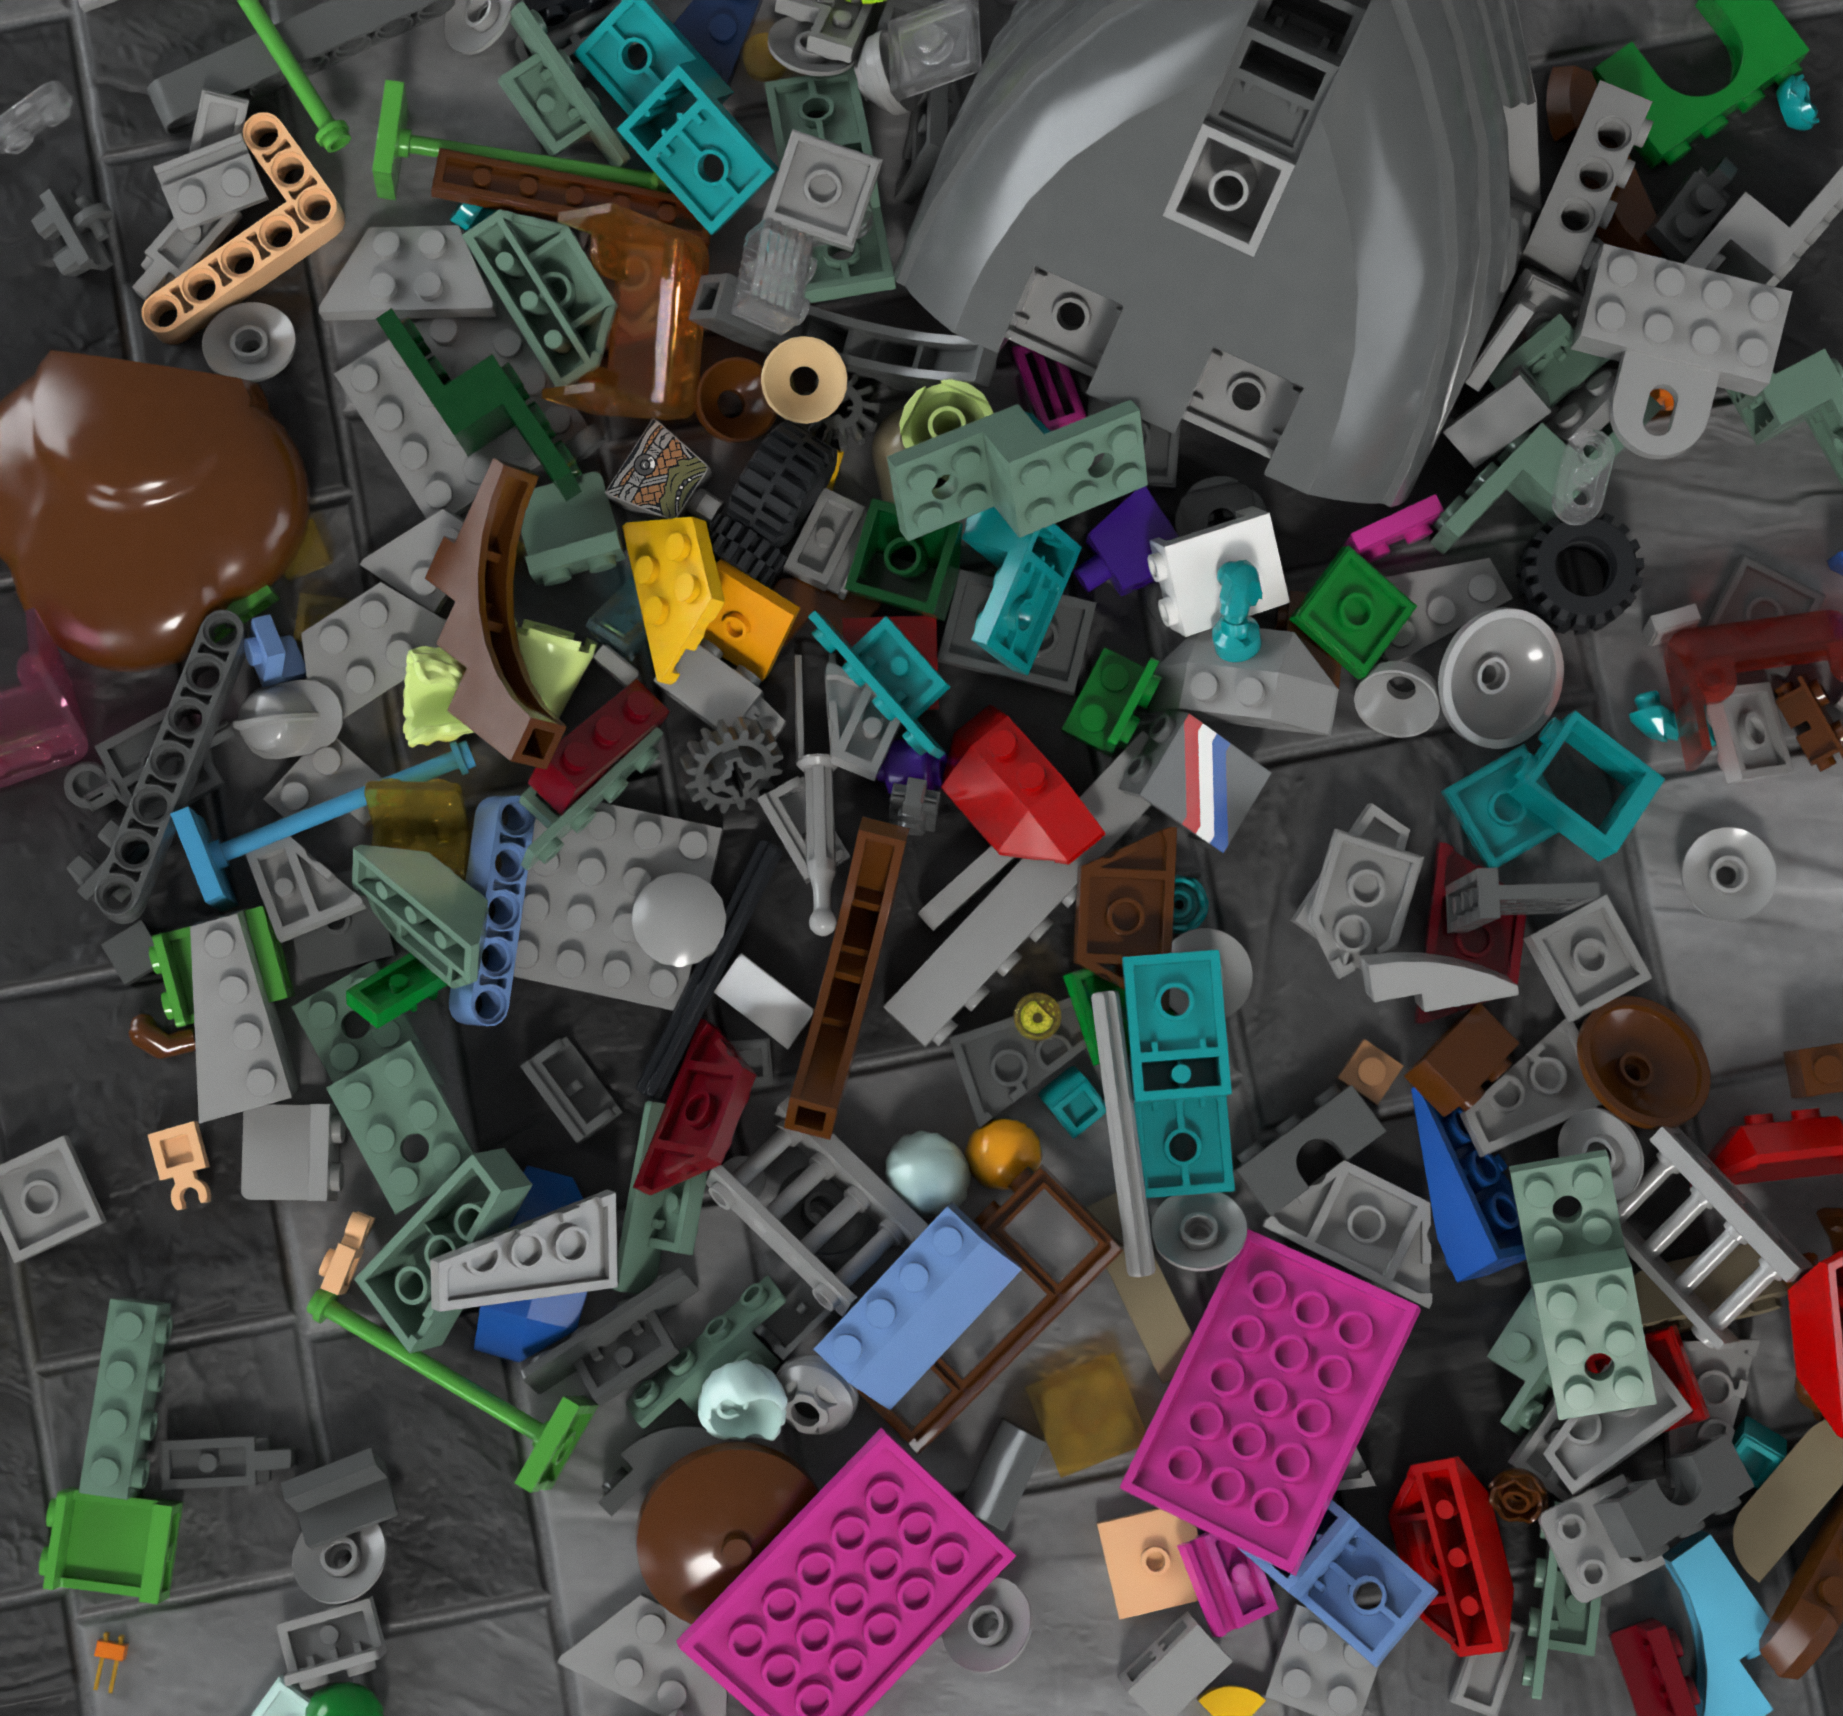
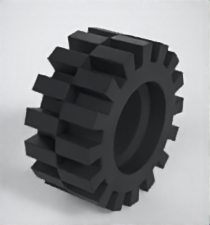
M716 514L708 526L716 563L723 559L770 589L784 567L787 557L780 553L781 551L776 547L770 546V542L757 536V533L751 529H746L741 523L734 522L727 516Z

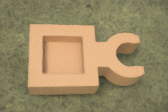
M192 1121L148 1134L159 1179L168 1180L174 1178L175 1185L171 1191V1202L176 1210L187 1209L184 1194L191 1187L198 1192L200 1203L210 1202V1188L207 1183L199 1179L197 1173L198 1170L210 1167L198 1121Z
M359 1211L352 1212L341 1243H338L336 1250L329 1248L321 1263L319 1275L324 1277L321 1289L336 1295L347 1294L364 1252L363 1246L376 1218Z

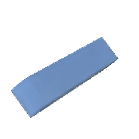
M520 795L488 797L480 802L475 812L465 882L473 889L479 891L488 900V908L491 901H493L495 915L491 920L488 911L484 949L487 948L489 953L487 965L484 967L481 959L476 982L455 989L450 988V1013L457 1022L464 1025L495 1026L503 1021L509 1009L528 871L521 866V862L527 847L532 844L535 817L519 803ZM504 807L508 813V822L506 826H504L502 822V811ZM498 854L502 860V867L499 873L495 868V860ZM480 995L482 999V1008L481 1011L477 1014V1011L475 1009V1002L477 997Z

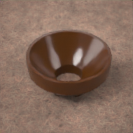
M725 358L710 366L699 379L694 394L695 411L700 423L715 438L730 443L749 442L762 436L774 423L777 413L769 406L763 394L761 385L763 367L747 358ZM731 391L740 398L742 410L737 417L729 418L720 412L717 403L718 397L722 392Z

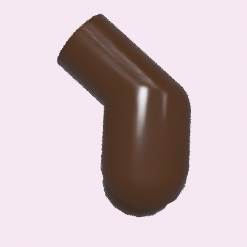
M145 1013L136 1015L130 1022L131 1028L128 1033L133 1045L157 1059H165L196 1051L194 1027L166 1033L157 1026L152 1015Z

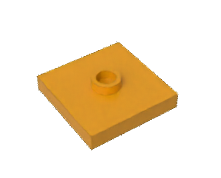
M720 559L716 566L725 603L714 621L710 622L707 626L704 638L724 653L723 658L736 666L739 664L744 666L763 682L769 675L801 608L728 562Z

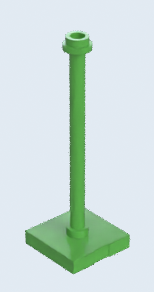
M237 0L318 127L319 131L315 139L319 146L325 147L327 152L330 153L344 148L351 140V136L348 133L349 126L345 120H335L259 0Z
M385 79L372 168L378 198L396 200L402 157L409 158L410 153L438 157L439 148L667 192L668 186L654 171H643L412 135V129H406L409 110L404 82Z
M321 1288L315 1292L307 1306V1312L313 1315L312 1319L321 1324L328 1318L533 1440L532 1446L534 1449L514 1483L530 1493L553 1488L599 1407L597 1403L584 1395L563 1396L551 1419L543 1424L422 1351L409 1354L395 1335L337 1302L339 1295Z

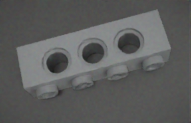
M1602 80L1599 81L1521 256V262L1569 282L1573 281L1579 267L1585 270L1589 269L1600 245L1592 241L1597 226L1607 229L1618 204L1610 200L1615 186L1625 188L1636 162L1628 159L1633 145L1640 148L1643 147L1654 121L1646 118L1653 101ZM1598 138H1612L1618 144V147L1607 148L1599 142ZM1580 178H1593L1599 183L1601 188L1589 189L1581 183ZM1574 218L1580 222L1583 229L1577 231L1570 230L1563 224L1562 219Z

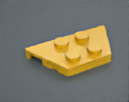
M695 517L627 522L622 525L657 682L669 685L675 683L680 676L675 666L685 650H696L704 637L707 626L710 622L714 621L725 603L706 521Z

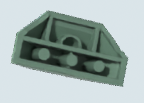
M499 209L461 235L558 392H563L600 366L618 304L569 226Z
M370 845L354 847L352 886L360 896L366 895L373 913L394 940L452 989L476 982L486 939L488 900L479 891L473 889L457 876L450 867L445 866L429 852Z

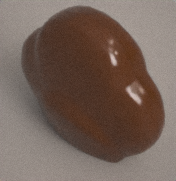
M50 350L38 365L35 375L17 386L0 401V558L10 569L21 606L32 623L47 639L77 659L95 667L116 672H142L184 661L189 657L201 624L206 616L214 611L226 610L231 603L250 596L266 585L271 587L285 574L295 560L304 542L310 518V488L307 472L297 446L284 426L268 410V402L260 384L242 378ZM224 629L220 630V631L216 634L214 640L221 634V632H222Z

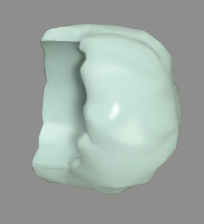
M920 1130L914 1134L903 1135L893 1145L885 1160L887 1186L921 1218L930 1219L937 1217L951 1202L959 1208L966 1200L971 1173L968 1161L956 1144L938 1133Z
M748 1359L735 1361L712 1371L711 1375L705 1380L702 1385L701 1396L698 1400V1416L702 1426L706 1428L709 1434L716 1438L744 1441L748 1437H756L773 1441L780 1434L781 1426L786 1421L787 1396L782 1384L771 1370L761 1364H754Z

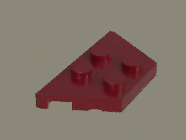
M1438 843L1423 953L1450 956L1485 966L1508 976L1518 985L1527 915L1500 916L1501 918L1468 933L1447 934L1445 886L1477 868L1483 867L1480 865L1476 866L1454 851V847L1448 843ZM1477 1003L1424 1012L1417 1005L1414 1023L1424 1024L1472 1008Z
M700 1019L633 1185L634 1189L651 1196L721 1165L726 1152L731 1146L732 1136L742 1111L749 1100L750 1091L757 1075L721 1030L705 1019Z

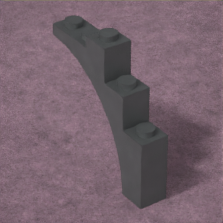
M729 273L701 275L688 319L767 357L775 347L790 338L806 336L823 340L841 356L846 367L847 379L852 374L858 375L859 379L874 378L911 397L924 386L927 389L941 384V380L948 379L969 383L976 389L989 388L991 378L996 370V359L998 353L961 336L895 328L844 316L789 299Z

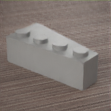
M246 908L201 920L190 927L199 1124L292 1098L300 1089L275 1003H269L244 912L247 910Z

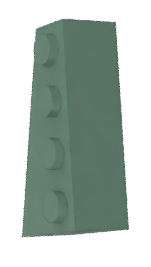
M505 1148L471 1154L354 1279L409 1354L443 1345L462 1309L439 1312L431 1308L430 1259L508 1229L533 1185Z

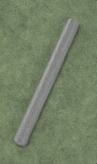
M1113 990L1092 994L1091 1001L1126 1267L1129 1276L1144 1277L1154 1274L1156 1268L1120 995L1117 991Z

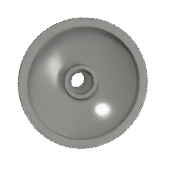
M1501 607L1490 609L1469 620L1460 628L1449 643L1444 653L1438 676L1440 705L1452 729L1468 742L1492 749L1512 747L1533 736L1542 728L1553 713L1562 691L1564 661L1560 644L1554 632L1541 618L1517 608ZM1486 667V674H1485V676L1482 678V672H1483L1484 668Z

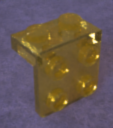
M394 778L369 781L365 784L364 795L373 825L371 846L429 852L445 866L450 867L462 880H466L471 832L460 785L442 779H433L428 782H409Z

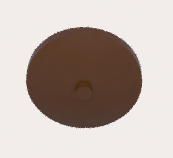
M725 1442L710 1445L691 1452L676 1461L652 1485L642 1503L637 1519L636 1550L638 1563L645 1583L653 1596L670 1613L689 1624H693L820 1492L814 1480L804 1468L789 1456L776 1449L748 1442Z

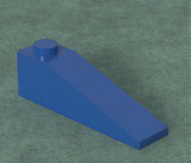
M1415 1087L1411 1088L1437 1240L1444 1253L1446 1264L1453 1272L1457 1283L1484 1277L1526 1260L1513 1187L1502 1172L1508 1167L1499 1154L1494 1157L1491 1154L1479 1157L1461 1119L1460 1114L1463 1112V1109L1460 1106L1443 1117Z

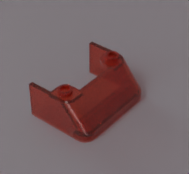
M1821 610L1687 628L1678 631L1671 637L1664 650V662L1686 772L1695 771L1712 750L1704 706L1722 703L1730 697L1737 684L1736 673L1828 661L1833 675L1843 682V613L1836 610Z

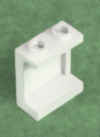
M1251 506L1235 511L1237 519L1166 541L1158 537L1149 541L1152 554L1148 555V566L1153 579L1160 584L1163 599L1158 601L1161 618L1167 627L1170 626L1172 630L1187 637L1212 629L1219 618L1223 616L1220 613L1221 603L1219 597L1223 585L1217 580V572L1221 565L1229 561L1247 560L1255 566L1259 573L1262 599H1258L1257 604L1250 607L1248 616L1290 603L1269 512Z

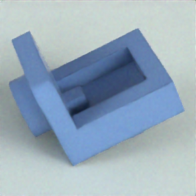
M270 614L252 618L249 638L244 639V650L250 666H254L262 688L305 678V663L295 638L291 635L279 637Z

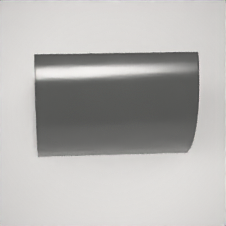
M1002 1417L961 1502L974 1516L1005 1531L1047 1444L1045 1438Z

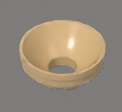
M800 336L780 343L771 351L762 369L761 385L765 399L775 413L794 423L808 424L827 418L838 408L847 390V372L841 356L832 346L814 337ZM799 367H809L818 375V387L810 395H799L790 386L791 374Z

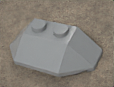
M1212 628L1188 636L1157 666L1155 673L1160 675L1162 679L1150 701L1148 713L1160 716L1168 708L1189 713L1201 721L1331 736L1339 689L1294 632L1259 628L1262 640L1259 652L1254 657L1243 662H1228L1221 659L1215 652Z

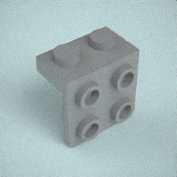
M267 1104L244 1111L241 1172L242 1196L248 1200L338 1201V1191H342L344 1185V1165L342 1162H339V1143L344 1142L346 1124L337 1107L333 1104Z
M1607 1472L1592 1483L1594 1487L1541 1512L1538 1517L1539 1525L1573 1597L1582 1603L1590 1602L1666 1564L1662 1555L1649 1561H1643L1641 1556L1620 1558L1593 1507L1598 1501L1631 1482L1622 1473Z

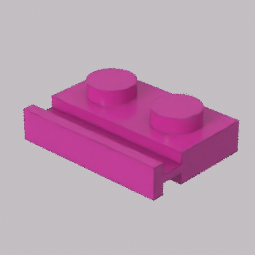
M1432 495L1351 533L1342 547L1349 545L1368 563H1372L1391 552L1389 545L1405 538L1409 545L1433 533L1430 526L1437 521L1441 515L1440 513L1444 512V509L1437 495Z
M1207 1532L1196 1536L1193 1540L1177 1545L1212 1637H1223L1234 1629H1239L1279 1610L1265 1572L1236 1546Z

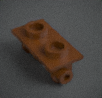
M1805 673L1797 677L1801 684L1800 687L1795 689L1790 681L1775 689L1774 692L1778 697L1775 703L1778 705L1791 729L1805 721L1809 723L1811 729L1800 734L1796 739L1808 758L1810 765L1816 764L1821 772L1837 764L1833 757L1834 754L1839 752L1843 758V721L1839 719L1833 722L1825 708V705L1831 702L1826 690L1818 678L1810 681Z

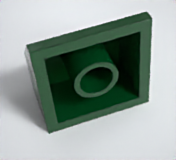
M872 498L844 589L861 598L945 622L959 575L963 524L955 522L907 541L900 532L895 504Z

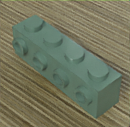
M131 1297L110 1299L79 1493L127 1500L140 1495L141 1489L146 1487L150 1472V1461L146 1460L149 1440L151 1441L154 1438L158 1422V1414L154 1411L157 1392L161 1391L165 1378V1364L162 1363L164 1346L168 1344L173 1328V1316L169 1315L171 1303Z

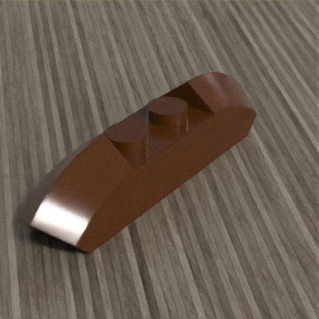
M1577 66L1553 67L1546 95L1547 118L1551 134L1555 142L1568 143L1567 153L1598 86L1592 72ZM1598 138L1599 142L1607 148L1618 147V144L1612 138ZM1634 167L1625 188L1615 186L1610 200L1618 204L1607 229L1597 226L1596 233L1605 244L1660 258L1662 250L1645 234L1657 215ZM1583 177L1587 188H1601L1595 179Z
M1843 1488L1759 1639V1651L1778 1677L1799 1680L1824 1652L1843 1621Z

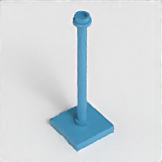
M455 740L450 742L452 750L450 752L223 843L219 839L213 841L205 819L197 815L190 807L170 813L205 902L220 912L239 905L224 869L230 866L229 860L458 768L462 775L468 774V769L477 765L467 741L464 740L457 743Z

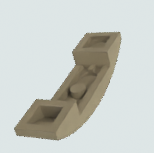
M1117 1192L1086 1208L1123 1244ZM1089 1234L1094 1246H1096L1098 1242ZM1123 1249L1106 1269L1162 1384L1172 1380L1193 1335L1155 1257L1156 1270L1154 1274L1144 1277H1131L1127 1273Z

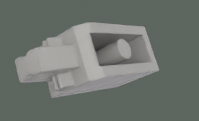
M704 637L695 651L686 649L675 666V669L680 674L675 683L669 685L657 682L656 677L653 679L658 689L715 731L717 730L718 720L723 719L727 727L733 726L737 717H742L746 727L754 720L759 721L762 729L766 730L769 728L776 740L786 726V721L764 700L763 691L758 688L762 681L740 664L734 670L720 659L724 653Z

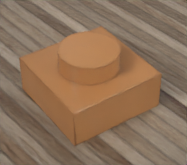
M1362 1039L1336 1079L1346 1086L1353 1085L1359 1095L1372 1104L1378 1105L1404 1065L1366 1039Z

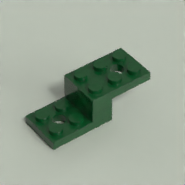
M391 308L376 318L388 339L468 457L515 426L566 502L582 492L576 481V478L582 475L576 465L575 459L562 440L555 444L552 443L551 439L556 434L538 404L533 401L526 405L525 401L530 396L509 362L501 367L493 354H491L451 381L435 355L426 360L425 357L432 352L409 316L400 321Z

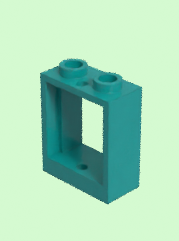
M1576 710L1561 720L1554 717L1547 723L1537 738L1542 745L1536 754L1529 753L1514 771L1513 776L1518 780L1509 792V795L1599 862L1619 850L1665 778ZM1564 741L1625 787L1598 829L1537 783Z

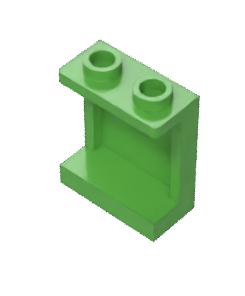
M265 906L245 910L247 924L269 1003L296 996L282 944L275 935ZM191 926L152 935L154 946L149 947V957L153 970L156 974L162 973L166 992L161 993L165 1015L168 1020L174 1019L177 1028L194 1024Z
M75 1487L58 1491L57 1497L51 1499L46 1515L47 1527H52L49 1546L43 1548L39 1561V1575L44 1576L43 1589L55 1590L59 1587L126 1595L139 1597V1602L159 1604L170 1597L183 1501L135 1496L127 1500L82 1494L79 1493V1488Z

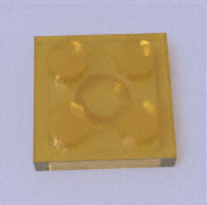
M1114 1351L1025 1386L1061 1478L1138 1448L1146 1433Z

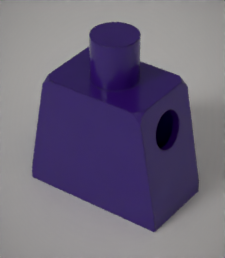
M1146 486L1135 490L1087 535L1086 544L1093 557L1073 569L1078 581L1086 592L1092 591L1107 580L1111 581L1120 596L1156 583L1148 566L1147 558L1148 555L1152 554L1149 541L1158 537L1167 541L1179 536Z

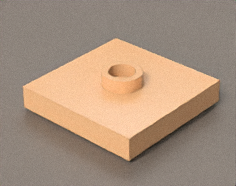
M1159 1508L1096 1522L1119 1620L1198 1601L1177 1547L1181 1543L1195 1539L1198 1536L1197 1527Z

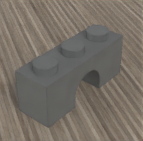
M1336 1083L1313 1099L1317 1108L1302 1118L1298 1111L1275 1127L1279 1136L1264 1146L1260 1140H1257L1236 1156L1241 1164L1234 1168L1233 1172L1266 1216H1273L1309 1189V1186L1299 1174L1296 1165L1298 1152L1306 1142L1312 1139L1323 1140L1334 1148L1342 1160H1348L1386 1132L1353 1085L1345 1086L1340 1090Z
M1727 1433L1700 1437L1665 1459L1675 1481V1492L1671 1501L1663 1495L1656 1480L1649 1479L1629 1482L1593 1505L1620 1558L1641 1556L1643 1561L1655 1559L1670 1549L1667 1542L1677 1536L1679 1538L1688 1537L1706 1526L1703 1519L1712 1513L1720 1515L1741 1504L1739 1496L1753 1488L1754 1484Z

